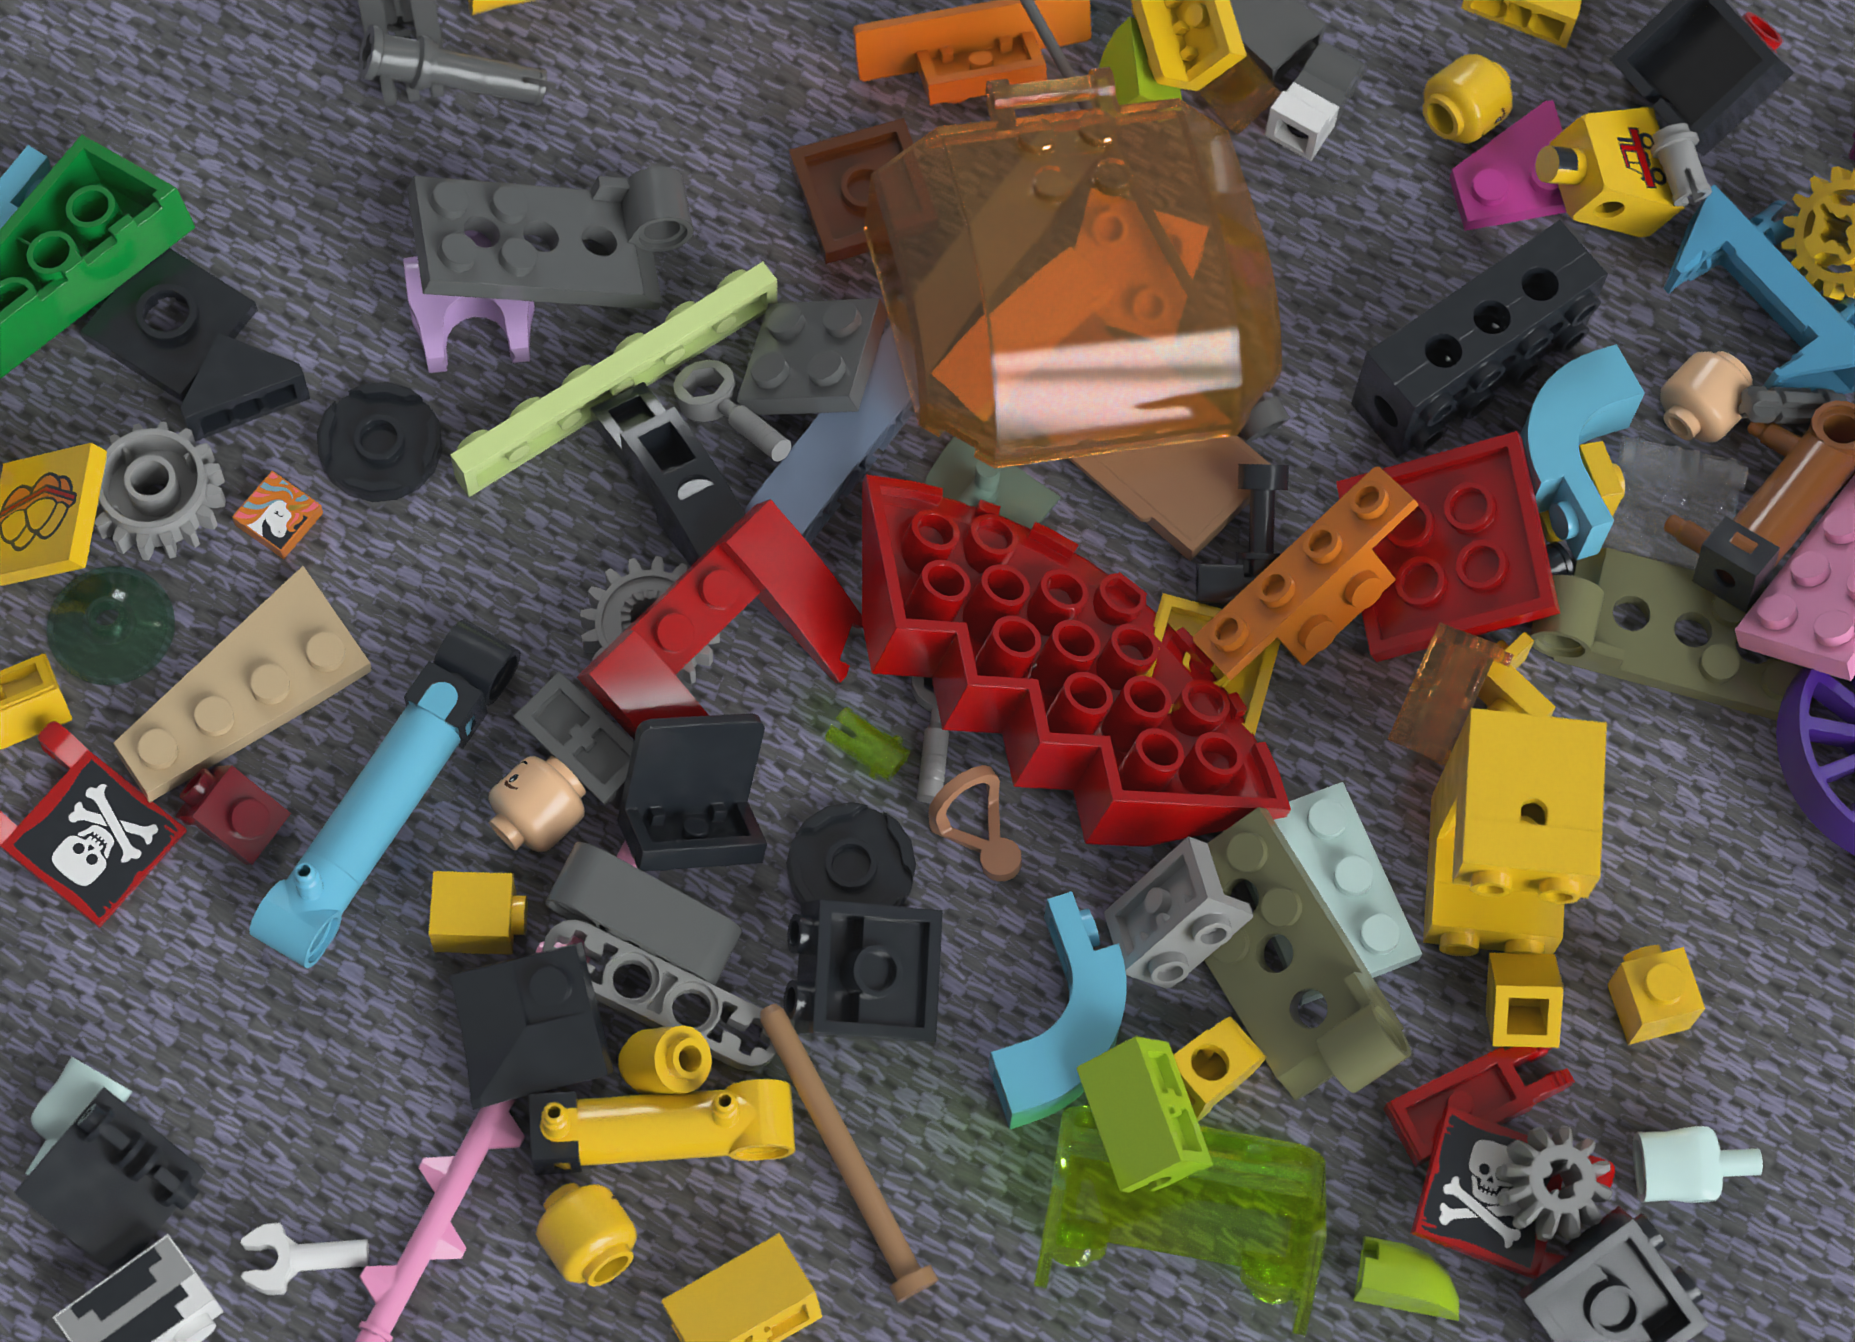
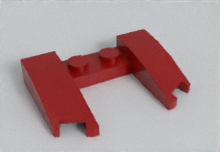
M769 499L755 504L598 655L577 678L625 731L635 739L637 727L647 719L709 716L678 679L676 674L756 597L835 683H841L847 676L850 665L840 661L851 626L857 629L863 628L862 615L805 538L775 503Z

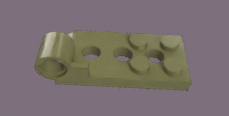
M1601 548L1598 554L1577 560L1573 576H1553L1560 614L1534 620L1530 632V637L1534 640L1532 647L1545 655L1554 657L1553 661L1776 721L1783 696L1789 684L1803 668V666L1770 656L1767 661L1759 664L1744 660L1736 648L1737 637L1735 628L1747 613L1692 581L1694 570L1611 548ZM1626 603L1637 606L1646 617V626L1636 631L1620 627L1613 617V608ZM1682 620L1698 622L1707 633V643L1700 647H1689L1683 644L1675 634V624Z
M1258 807L1207 844L1224 895L1231 896L1233 888L1239 882L1249 880L1258 891L1259 902L1252 913L1253 918L1204 961L1253 1041L1266 1055L1265 1060L1275 1077L1283 1084L1292 1098L1299 1100L1334 1076L1347 1090L1356 1093L1411 1056V1049L1402 1031L1404 1030L1403 1025L1269 811ZM1281 934L1291 943L1293 958L1285 970L1277 973L1266 964L1264 949L1272 937ZM1310 990L1320 992L1324 996L1328 1007L1325 1020L1315 1028L1306 1026L1298 1014L1299 1001Z

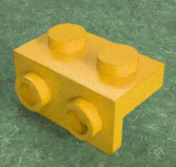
M1131 0L1132 12L1138 23L1148 56V66L1158 84L1199 91L1247 56L1230 0Z

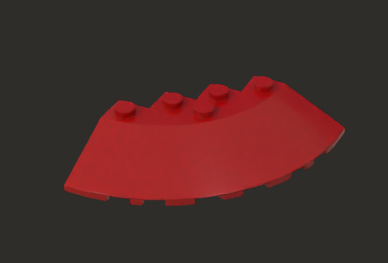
M866 474L862 482V625L872 674L930 677L933 681L942 730L1002 734L1013 787L1073 790L1085 844L1146 847L1184 839L1188 836L1194 837L1227 830L1258 807L1267 809L1274 820L1287 817L1291 807L1278 767L1266 742L1257 743L1253 732L1251 734L1243 725L1245 724L1243 715L1247 711V707L1237 692L1229 694L1224 687L1220 688L1212 683L1218 681L1211 671L1214 663L1193 642V636L1184 627L1175 631L1167 623L1162 642L1154 635L1156 628L1153 625L1157 613L1146 604L1147 593L1121 572L1108 575L1089 560L1076 554L1075 551L1079 545L1051 528L1034 522L1032 528L1029 529L999 515L1001 506L981 499L976 507L969 506L958 500L942 497L943 488L916 481ZM1186 652L1191 655L1189 661L1190 671L1183 665V658ZM1156 660L1152 678L1146 676ZM1173 704L1171 713H1168L1171 709V705Z

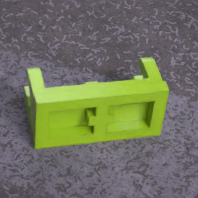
M1135 1036L1076 1067L1121 1192H1131L1147 1184L1150 1191H1155L1169 1186L1199 1170L1203 1171L1213 1166L1169 1042Z

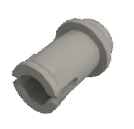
M1686 123L1673 124L1657 131L1652 136L1654 145L1650 150L1653 158L1659 159L1660 164L1663 166L1673 195L1674 205H1689L1687 196L1691 194L1694 203L1708 197L1712 190L1710 184L1707 183L1695 149V145L1699 142L1697 133L1690 131Z

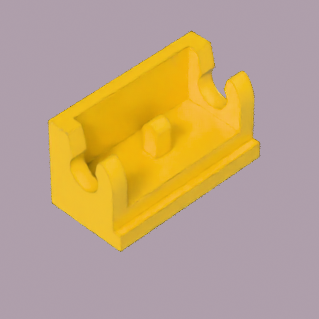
M780 1233L661 1300L662 1306L672 1322L671 1326L680 1342H780L822 1318L816 1291Z

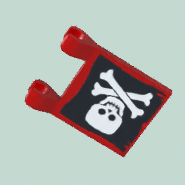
M52 721L45 726L37 738L43 751L69 771L18 826L0 811V849L100 928L187 832V829L153 801L149 803L142 792L89 751L61 724Z
M1450 1106L1444 1108L1410 1234L1534 1280L1566 1257L1545 1252L1547 1241L1537 1239L1535 1232L1536 1219L1522 1229H1517L1513 1226L1514 1216L1521 1210L1517 1202L1509 1206H1501L1498 1203V1196L1513 1189V1185L1497 1178L1496 1170L1503 1164H1514L1509 1158L1506 1148L1516 1140L1528 1144V1135ZM1590 1155L1587 1157L1592 1165L1599 1161H1608ZM1608 1161L1611 1164L1610 1171L1597 1177L1596 1182L1610 1188L1615 1174V1166L1612 1162ZM1559 1174L1543 1179L1544 1186L1549 1193L1556 1189L1560 1191L1562 1182H1564Z

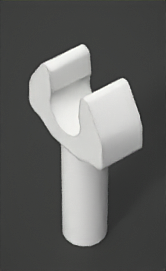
M280 1223L264 1224L241 1239V1244L245 1250L261 1251L272 1249L278 1253L277 1263L271 1269L247 1271L242 1273L241 1276L245 1284L267 1295L284 1294L287 1290L288 1282L299 1271L369 1266L368 1239L297 1244L286 1236L285 1230Z

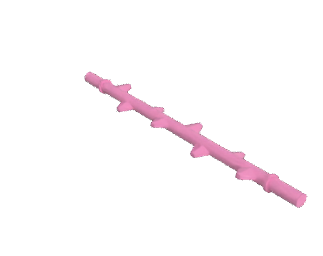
M625 840L616 857L637 868ZM573 936L571 942L568 945L582 942V945H584V941L580 938ZM540 942L536 953L542 952L544 942ZM557 942L554 947L559 948L568 945ZM585 955L586 961L589 963L591 958ZM516 1099L481 1108L455 1156L428 1157L422 1160L419 1170L435 1194L397 1265L365 1266L359 1278L375 1302V1306L366 1322H360L358 1328L361 1329V1332L355 1342H391L393 1337L390 1333L429 1260L461 1259L466 1246L450 1221L488 1150L520 1148L525 1136L509 1113Z

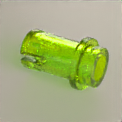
M849 706L845 707L835 719L854 731L856 737H850L831 724L825 735V741L835 745L870 769L869 777L876 780L880 776L887 782H890L904 765L910 754V750L902 745L903 737L898 734L891 737L860 717Z

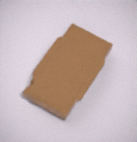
M1092 312L1008 392L1007 403L1040 430L1051 445L1135 518L1147 523L1191 561L1250 503V489H1238V464L1270 463L1237 436L1238 426L1232 419L1149 348L1140 343L1132 346L1121 336L1116 339L1113 338L1104 329L1105 322Z

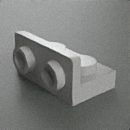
M1189 836L1104 911L1113 945L1118 943L1120 945L1126 975L1166 989L1174 987L1185 979L1195 967L1218 947L1225 944L1233 934L1253 918L1248 903L1224 895L1208 844Z

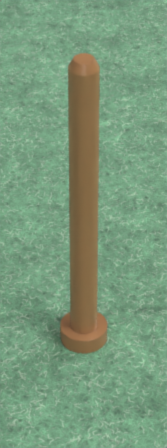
M774 1003L760 1011V1022L897 1282L889 1287L896 1302L904 1301L932 1286L939 1279L931 1265L923 1268L920 1267L784 1008Z

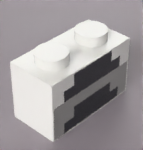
M166 1235L53 1318L70 1342H201L216 1328L213 1319L224 1311L171 1237Z

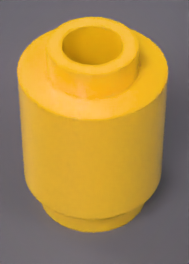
M672 1026L643 1029L633 1034L620 1051L618 1066L624 1081L638 1093L643 1095L678 1094L692 1092L706 1081L711 1069L712 1058L710 1047L699 1031L689 1026Z

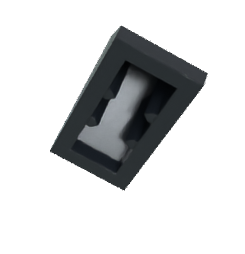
M218 333L180 408L187 428L192 431L196 442L311 398L299 363Z

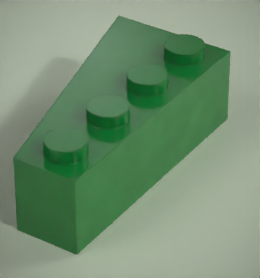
M83 134L80 135L0 229V379L196 228L175 186Z

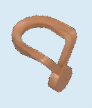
M981 765L973 767L957 775L935 795L928 812L930 830L939 836L979 852L981 868L989 879L1008 881L1019 873L1022 867V855L1019 846L1015 842L1007 838H1000V780L990 766ZM981 783L986 784L989 841L953 828L946 816L948 807L958 795L966 789Z

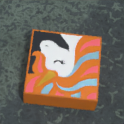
M271 471L236 511L232 519L235 526L282 559H285L321 517L323 510L321 504L274 471Z

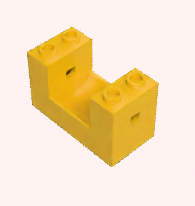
M1471 708L1431 799L1423 943L1439 944V950L1442 953L1453 956H1472L1477 954L1479 949L1504 951V953H1555L1563 939L1565 904L1577 902L1580 898H1588L1600 878L1606 722Z

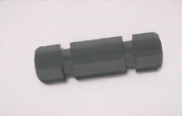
M1749 386L1741 392L1742 402L1738 406V412L1742 418H1749L1753 423H1770L1775 420V423L1810 425L1816 409L1821 405L1835 400L1847 401L1845 395L1836 393L1832 389H1815L1811 392L1810 388L1771 387L1767 390L1765 386Z

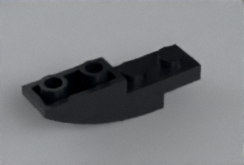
M645 382L590 408L592 425L654 504L657 523L690 566L745 515L744 510L712 458L676 408L673 407L666 411Z

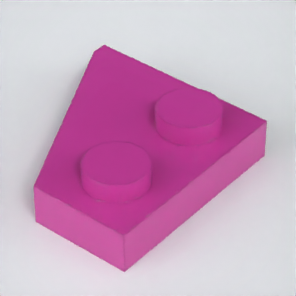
M1553 100L1540 104L1452 169L1449 180L1465 231L1566 213L1558 184L1540 181L1535 170L1536 158L1540 150L1545 146H1549L1550 142L1563 131Z

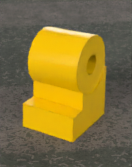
M1232 1017L1222 1020L1210 1030L1207 1029L1174 1054L1197 1121L1199 1122L1211 1111L1213 1106L1250 1077L1266 1059V1055Z

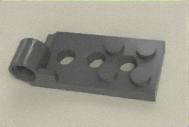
M665 166L644 168L633 173L629 178L598 176L591 190L414 176L407 189L423 294L659 310L662 305V298L653 252L676 249L687 243L693 235V225L683 175L678 170ZM472 230L482 233L490 240L492 247L484 248L477 246L471 238L465 235V231ZM535 235L542 238L549 245L551 251L541 252L536 250L530 242L525 240L524 236ZM591 239L599 242L606 248L609 256L593 254L584 246L582 240Z

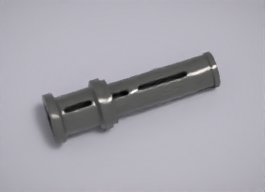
M369 25L359 55V76L361 79L373 80L375 76L401 80L408 82L411 89L420 91L424 88L429 89L431 84L530 103L532 106H540L546 92L545 86H538L539 81H547V71L545 68H533L438 48L437 41H433L431 37L420 35L417 40L388 35L383 33L382 27Z

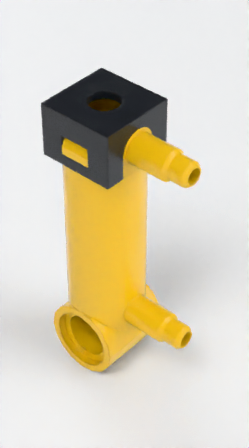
M748 1080L734 1083L724 1090L694 1091L678 1094H649L578 1099L576 1092L529 1095L531 1161L535 1175L582 1172V1166L720 1156H730L732 1159L740 1161L785 1158L795 1152L791 1085L782 1080Z

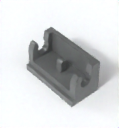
M558 671L514 715V718L554 757L567 766L578 780L605 806L610 803L618 810L620 809L634 741L563 673Z

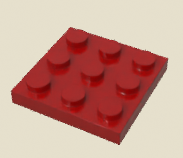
M1517 431L1382 469L1415 499L1418 506L1372 548L1396 579L1382 592L1379 599L1373 605L1362 611L1370 655L1376 662L1560 614L1524 443ZM1367 473L1336 481L1339 499Z

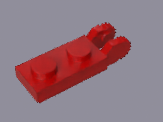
M1502 1046L1386 1103L1383 1110L1412 1163L1417 1167L1431 1159L1444 1108L1450 1106L1495 1124L1503 1125L1531 1111L1535 1104L1562 1092L1575 1083L1568 1068L1552 1071L1540 1080L1525 1087L1515 1068L1527 1062L1532 1063L1543 1058L1552 1048L1511 1047L1504 1050Z

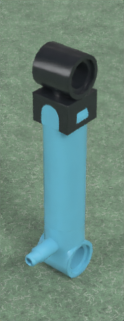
M466 619L460 620L453 626L441 643L433 663L428 661L405 694V710L287 880L283 879L276 883L263 898L249 928L251 936L307 969L318 962L335 937L342 920V914L454 750L457 746L464 749L488 714L486 705L493 704L499 698L514 676L521 656V652Z

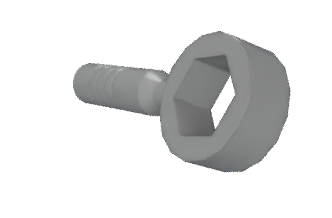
M704 360L685 367L677 375L673 384L674 393L679 409L685 417L693 421L707 422L726 416L732 428L747 438V440L772 460L781 461L788 456L791 450V442L746 406L736 405L739 394L734 374L728 365L720 361ZM720 385L715 394L692 397L697 387Z
M911 676L912 693L917 703L931 712L930 725L924 731L916 799L919 802L931 803L935 795L944 787L950 734L948 730H942L935 693L924 688V677Z

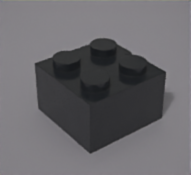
M1672 0L1609 59L1640 94L1654 104L1652 107L1669 125L1686 123L1690 131L1697 133L1699 142L1695 145V149L1702 156L1711 151L1795 73L1728 0Z

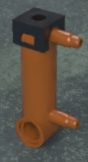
M1835 400L1821 405L1816 409L1809 429L1802 438L1774 422H1750L1747 428L1748 433L1759 439L1761 444L1784 456L1783 461L1733 520L1725 516L1712 533L1693 521H1686L1676 514L1670 515L1664 524L1665 532L1675 537L1676 541L1699 554L1692 580L1694 583L1747 613L1769 586L1776 565L1840 488L1846 486L1854 476V403Z

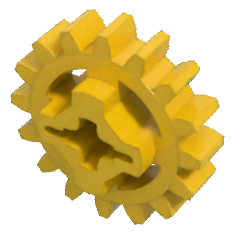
M1836 166L1832 167L1831 182L1817 176L1810 178L1811 188L1814 192L1810 197L1799 194L1794 195L1792 199L1801 210L1798 216H1787L1783 219V224L1794 229V237L1786 239L1781 245L1782 249L1797 253L1798 256L1792 260L1791 264L1803 276L1806 275L1805 279L1819 293L1823 290V296L1842 301L1845 294L1847 297L1855 299V203H1851L1846 199V196L1855 194V168L1851 173L1850 170ZM1831 264L1837 266L1846 264L1851 267L1852 271L1834 273L1828 267Z

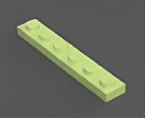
M764 262L759 263L748 271L740 269L732 272L719 283L716 291L696 303L694 301H687L677 306L669 313L664 323L646 334L635 333L627 337L615 348L612 355L593 367L591 365H584L575 369L564 379L559 388L541 399L539 397H532L525 400L512 411L509 419L489 431L482 429L470 434L459 444L457 451L450 454L455 479L468 497L479 492L591 422V407L642 382L649 386L765 314L769 303H777V279Z

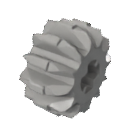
M1539 1126L1528 1132V1144L1519 1140L1509 1144L1506 1151L1514 1164H1503L1498 1167L1496 1177L1503 1182L1513 1185V1189L1498 1196V1203L1501 1206H1509L1517 1202L1521 1210L1514 1216L1512 1222L1514 1227L1522 1229L1536 1219L1535 1232L1538 1240L1548 1241L1552 1239L1558 1229L1559 1233L1568 1241L1580 1236L1581 1223L1591 1227L1602 1220L1600 1210L1595 1203L1610 1200L1613 1191L1606 1185L1597 1183L1596 1178L1609 1172L1611 1164L1608 1161H1599L1593 1165L1587 1157L1595 1148V1140L1586 1138L1573 1147V1135L1570 1127L1561 1126L1550 1137L1548 1132ZM1559 1174L1564 1181L1565 1188L1560 1191L1556 1189L1549 1193L1544 1186L1543 1179Z

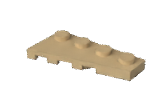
M302 566L114 742L116 753L150 803L188 781L201 769L212 767L371 672V663L305 567Z

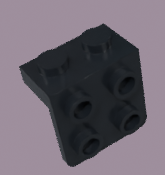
M757 714L647 719L639 724L635 734L617 822L639 870L643 872L763 863L767 841L748 803L765 727Z

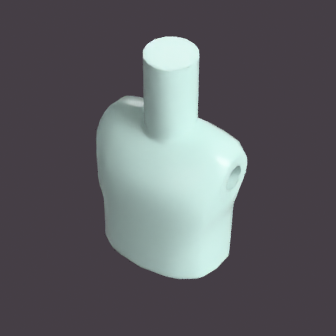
M71 1057L57 1082L42 1098L31 1116L33 1128L45 1139V1142L25 1174L29 1175L103 1087L108 1089L124 1104L132 1091Z
M1708 1126L1687 1127L1666 1132H1637L1633 1138L1632 1154L1637 1194L1641 1202L1668 1200L1685 1203L1716 1201L1721 1195L1723 1177L1762 1174L1763 1160L1759 1149L1720 1150L1717 1136L1714 1130Z

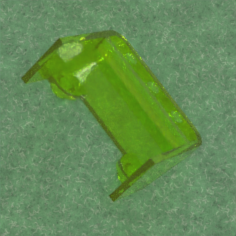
M1073 1106L1063 1111L1039 1244L1034 1286L1047 1288L1052 1259L1065 1266L1084 1267L1089 1265L1091 1261L1103 1258L1107 1252L1108 1243L1239 1266L1240 1280L1250 1289L1251 1294L1255 1298L1271 1304H1283L1293 1301L1292 1333L1306 1336L1327 1238L1326 1161L1319 1152L1298 1143L1199 1125L1213 1166L1203 1171L1199 1170L1169 1186L1155 1191H1150L1147 1184L1131 1192H1121L1090 1106Z

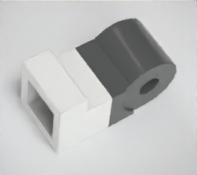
M1325 41L1321 42L1287 92L1283 90L1272 105L1265 136L1312 161L1346 110L1344 107L1359 86L1367 64ZM1287 124L1309 135V138H1299L1289 131Z

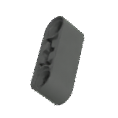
M582 842L574 844L545 901L551 910L563 918L586 922L715 986L742 934L740 926L728 917L616 856Z

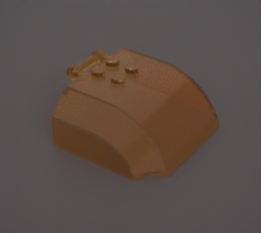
M1110 67L1089 69L1088 76L1011 85L1008 79L991 80L986 83V103L991 120L936 127L871 174L865 218V234L918 425L938 437L946 431L976 448L974 457L994 469L1237 436L1249 420L1251 410L1265 391L1269 393L1280 378L1282 372V341L1274 274L1265 237L1230 134L1226 129L1179 98L1119 105L1116 98L1114 75ZM1091 101L1093 107L1090 109L1016 117L1014 109Z

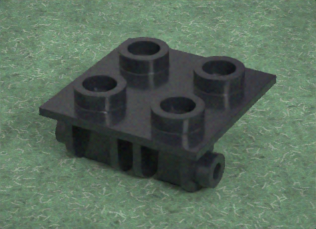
M103 1087L17 1188L14 1194L113 1274L140 1254L177 1208L182 1211L194 1200L199 1192L196 1185L207 1172L108 1089Z

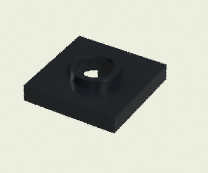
M169 248L118 287L85 325L81 333L85 341L183 402L218 333L235 339L258 309L255 301ZM163 298H176V301L189 305V316L186 322L173 331L160 332L152 329L145 321L148 312L159 304L158 300Z

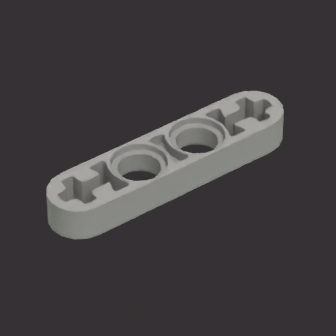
M579 920L563 921L555 925L546 935L542 952L555 949L554 945L557 942L568 945L574 936L584 941L583 949L585 955L600 962L603 949L615 954L605 966L601 984L592 981L597 1001L652 1028L682 1026L673 1015V1002L677 997L685 993L698 994L707 1002L710 1014L705 1024L694 1029L699 1031L706 1039L710 1047L711 1057L736 1069L752 1071L766 1066L776 1055L777 1052L760 1022V1011L762 1008L586 922ZM587 963L590 977H592L596 967ZM626 964H635L646 970L651 984L647 993L633 999L619 994L613 986V974L619 967ZM722 1007L733 1012L726 1023L727 1025L744 1032L749 1028L750 1024H755L762 1028L760 1039L768 1044L767 1050L756 1047L750 1056L745 1055L738 1050L741 1040L725 1030L720 1035L719 1043L709 1039L708 1036L719 1022Z

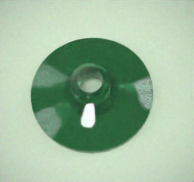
M119 566L94 569L72 580L56 597L47 620V638L57 662L74 677L96 685L123 684L148 673L167 653L175 631L173 606L161 585L141 571ZM105 610H115L118 612L117 619L110 625H100L96 622L99 614Z

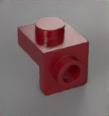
M225 765L214 766L210 771L203 768L190 779L180 794V799L185 803L175 817L185 825H196L238 860L246 865H253L291 813L234 766Z

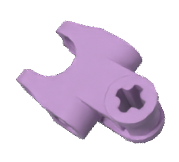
M472 230L465 231V235L471 238L477 246L484 248L492 247L490 240L482 233ZM417 256L403 259L412 325L420 338L429 373L447 371V337L454 326L462 320L472 317H486L498 323L508 339L512 363L530 361V332L535 311L534 301L423 294Z

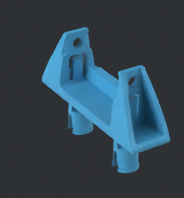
M1715 184L1711 186L1712 193L1701 201L1689 221L1663 289L1669 294L1686 280L1690 282L1718 265L1723 266L1802 348L1798 353L1791 356L1792 359L1780 368L1777 367L1773 370L1763 385L1767 390L1771 387L1810 388L1811 392L1815 389H1832L1839 394L1855 392V299L1846 296L1842 301L1831 306L1775 248L1777 244L1794 235V229L1783 224V219L1774 222L1787 203L1786 201L1776 200L1768 208L1748 220Z

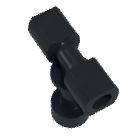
M1238 464V489H1250L1249 551L1236 552V564L1196 563V602L1229 603L1282 554L1274 553L1276 490H1288L1289 465Z

